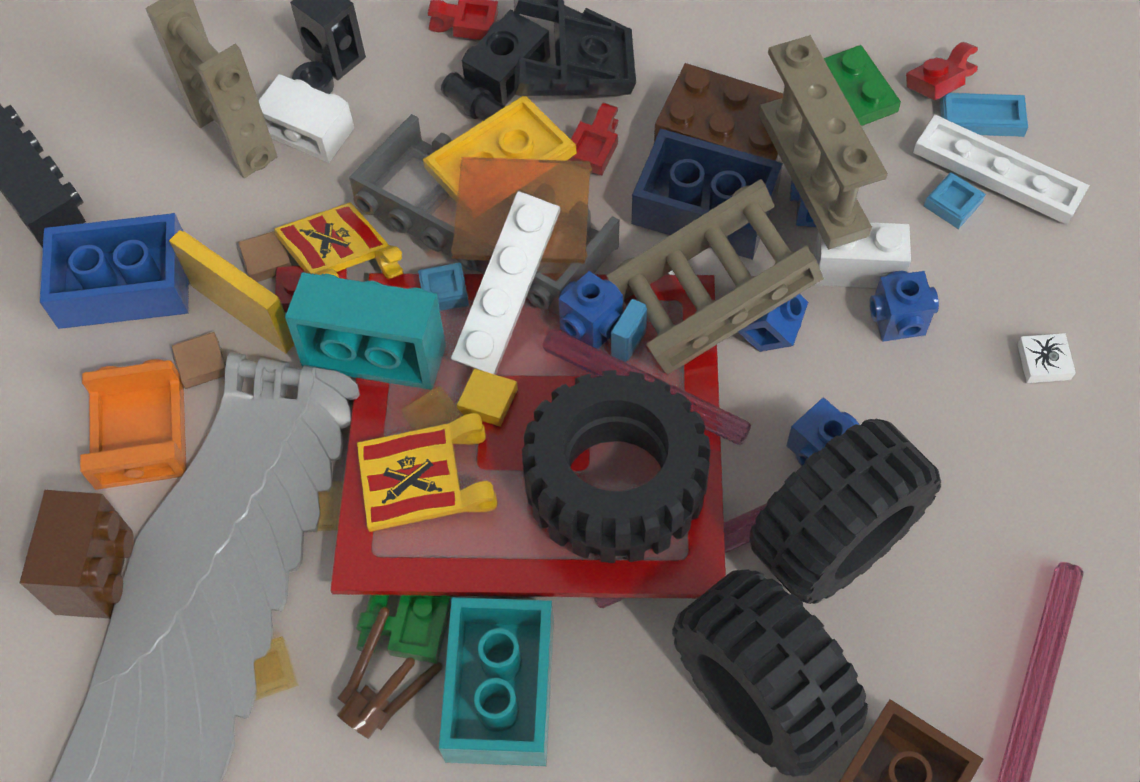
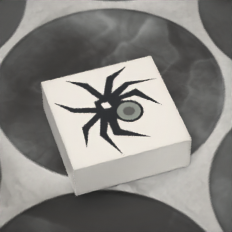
M1066 333L1022 336L1018 341L1017 346L1026 383L1072 380L1076 372Z

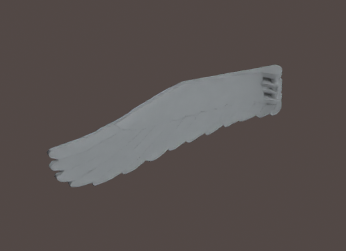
M230 352L225 366V388L222 402L209 434L183 476L136 537L123 577L122 596L120 601L115 604L89 692L51 782L223 781L235 748V718H249L258 694L255 663L257 660L266 658L272 650L273 623L271 611L282 612L287 602L289 572L297 571L302 564L304 532H317L321 519L319 493H330L333 488L331 461L341 459L343 451L341 429L351 425V409L347 399L354 400L360 396L358 384L349 376L338 371L320 369L309 365L303 366L302 369L290 367L289 362L261 357L258 361L248 360L245 354ZM244 377L254 379V395L241 392ZM288 385L298 387L297 400L285 398Z

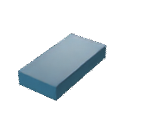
M948 93L940 99V115L942 118L979 135L1025 137L1028 130L1025 95Z

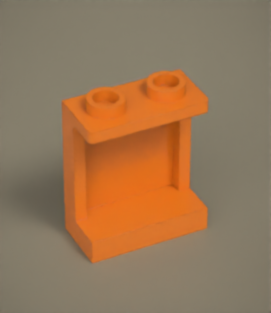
M152 359L139 365L126 367L105 366L97 371L83 373L82 384L89 392L90 453L80 455V472L93 488L99 490L182 477L187 470L184 385L174 363L170 360Z

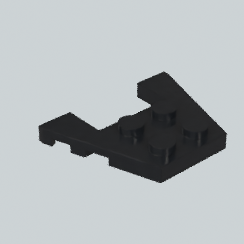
M514 0V13L553 22L555 40V65L519 57L515 67V95H631L636 85L631 28L588 8H585L584 12L581 13L564 5V0Z

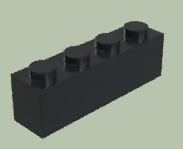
M0 104V191L43 248L44 228L83 224L86 222L78 209V206L84 202L70 182L64 185L61 184L59 179L64 176L50 156L44 159L41 158L39 154L44 150L30 130L22 133L20 128L25 125L11 105L3 108Z

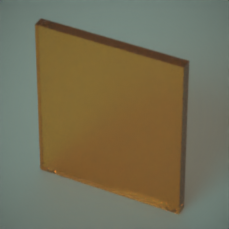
M462 157L459 164L460 179L453 246L451 247L453 259H491L517 191L560 206L561 211L540 262L585 264V259L588 256L586 252L589 184L590 174L592 173L590 161Z

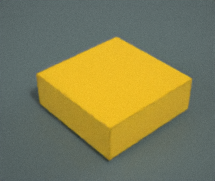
M474 368L457 403L458 414L476 413L480 415L482 421L501 427L518 391L517 381Z

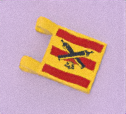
M351 202L274 228L275 236L306 273L317 275L331 274L339 278L338 271L375 258L386 278L390 279L403 274V268L398 263L402 259L401 250L397 246H390Z
M471 413L448 424L357 443L367 527L370 532L461 512H488L497 507L496 493L489 481L477 482L462 490L460 489L453 444L473 445L482 443L485 440V428L479 414Z

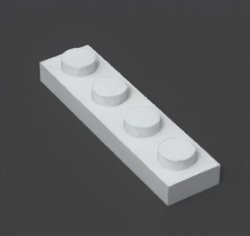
M934 115L916 142L913 152L1066 225L1069 224L1090 186L937 115Z
M517 191L451 357L453 361L496 375L561 211L560 206Z

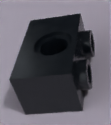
M292 0L290 2L305 56L311 61L327 65L331 70L332 77L337 81L366 58L353 2L350 0Z
M510 9L500 21H495L490 26L487 34L476 46L470 47L461 60L464 79L476 87H485L492 93V97L505 106L515 95V67L519 57L543 63L550 58L549 30L518 13H514Z

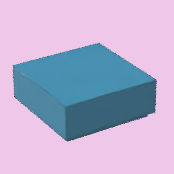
M950 172L926 198L924 207L959 229L983 203L986 194Z
M461 263L418 270L421 289L437 293L440 311L469 306Z
M631 299L611 332L612 358L626 363L631 358L646 333V304Z

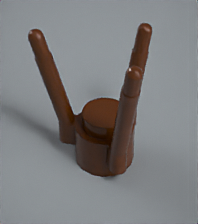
M387 607L380 609L350 680L338 696V699L344 703V706L337 716L367 739L372 736L377 728L382 730L390 718L443 668L441 662H438V664L434 663L391 703L387 699L415 665V660L412 657H408L379 692H376L368 685H365L360 692L358 691V687L390 611Z

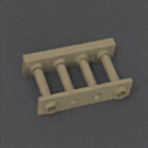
M158 0L146 7L147 14L191 119L200 129L213 120L221 127L238 171L243 178L265 168L278 156L241 49L235 43L218 53L208 41L194 0Z
M811 35L769 47L768 55L785 86L783 98L760 105L759 117L824 243L829 250L869 237L872 226L856 197L859 187L885 180L888 174Z
M762 179L750 186L738 189L730 199L637 257L623 261L616 270L606 275L609 281L614 283L621 294H623V301L634 294L639 302L646 304L647 317L658 334L655 339L647 343V346L667 375L824 279L817 260L807 245L796 252H791L765 214V212L775 206ZM748 223L751 224L775 260V264L757 276H751L727 239L728 235ZM709 247L713 249L736 285L733 291L717 301H712L688 260ZM670 271L674 272L697 310L694 315L678 325H673L649 285Z

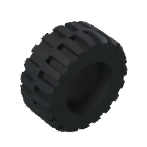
M616 370L602 371V376L591 378L590 374L575 378L574 386L569 388L566 384H563L551 392L552 402L542 401L534 411V421L527 424L524 433L525 447L522 448V463L528 505L532 506L533 517L540 528L546 529L549 527V537L559 546H565L567 542L571 543L573 554L587 559L590 552L600 554V562L615 563V556L627 555L629 562L644 560L645 551L652 549L655 554H659L670 548L671 536L675 539H682L691 529V520L699 517L707 490L711 451L709 437L704 434L705 424L700 414L696 411L690 412L691 402L682 393L677 392L673 396L670 393V385L657 378L652 383L644 380L645 374L630 371L629 376L616 375ZM616 441L634 444L646 450L656 459L662 469L654 478L642 486L625 491H608L587 484L570 467L574 460L588 448L597 444Z
M881 419L864 420L861 425L855 424L851 426L844 434L835 436L827 442L826 446L819 452L813 453L805 460V464L796 472H793L784 481L785 484L773 493L767 501V506L755 518L756 524L751 527L749 537L751 549L782 585L801 602L808 604L819 603L823 598L828 599L841 588L847 587L860 574H864L910 531L909 529L913 524L918 522L924 515L926 508L933 503L936 498L935 494L940 491L941 478L939 470L891 422Z
M756 570L731 571L677 615L672 629V635L675 637V648L681 654L680 660L685 669L693 677L692 681L707 698L708 704L715 713L722 717L726 722L725 725L734 735L737 734L744 741V745L753 753H757L767 765L776 767L780 773L786 776L809 775L863 728L868 712L864 687L858 683V674L852 663L847 662L842 654L843 649L838 642L829 636L823 628L822 622L815 615H811L803 607V602L794 594L787 593L780 583L774 579H766L763 573Z

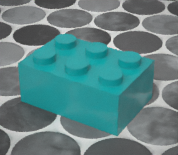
M302 272L285 316L302 368L305 365L320 369L338 371L349 377L433 390L446 348L437 293L427 292L420 288L406 289L387 286L376 281L361 282L338 278L331 274L317 275Z
M452 597L439 750L445 763L547 767L554 630L552 601Z

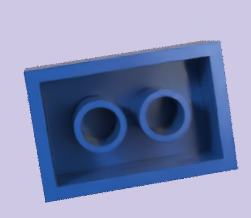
M170 213L44 228L40 303L57 328L62 329L189 314V280L169 242L179 230L183 232L176 214Z

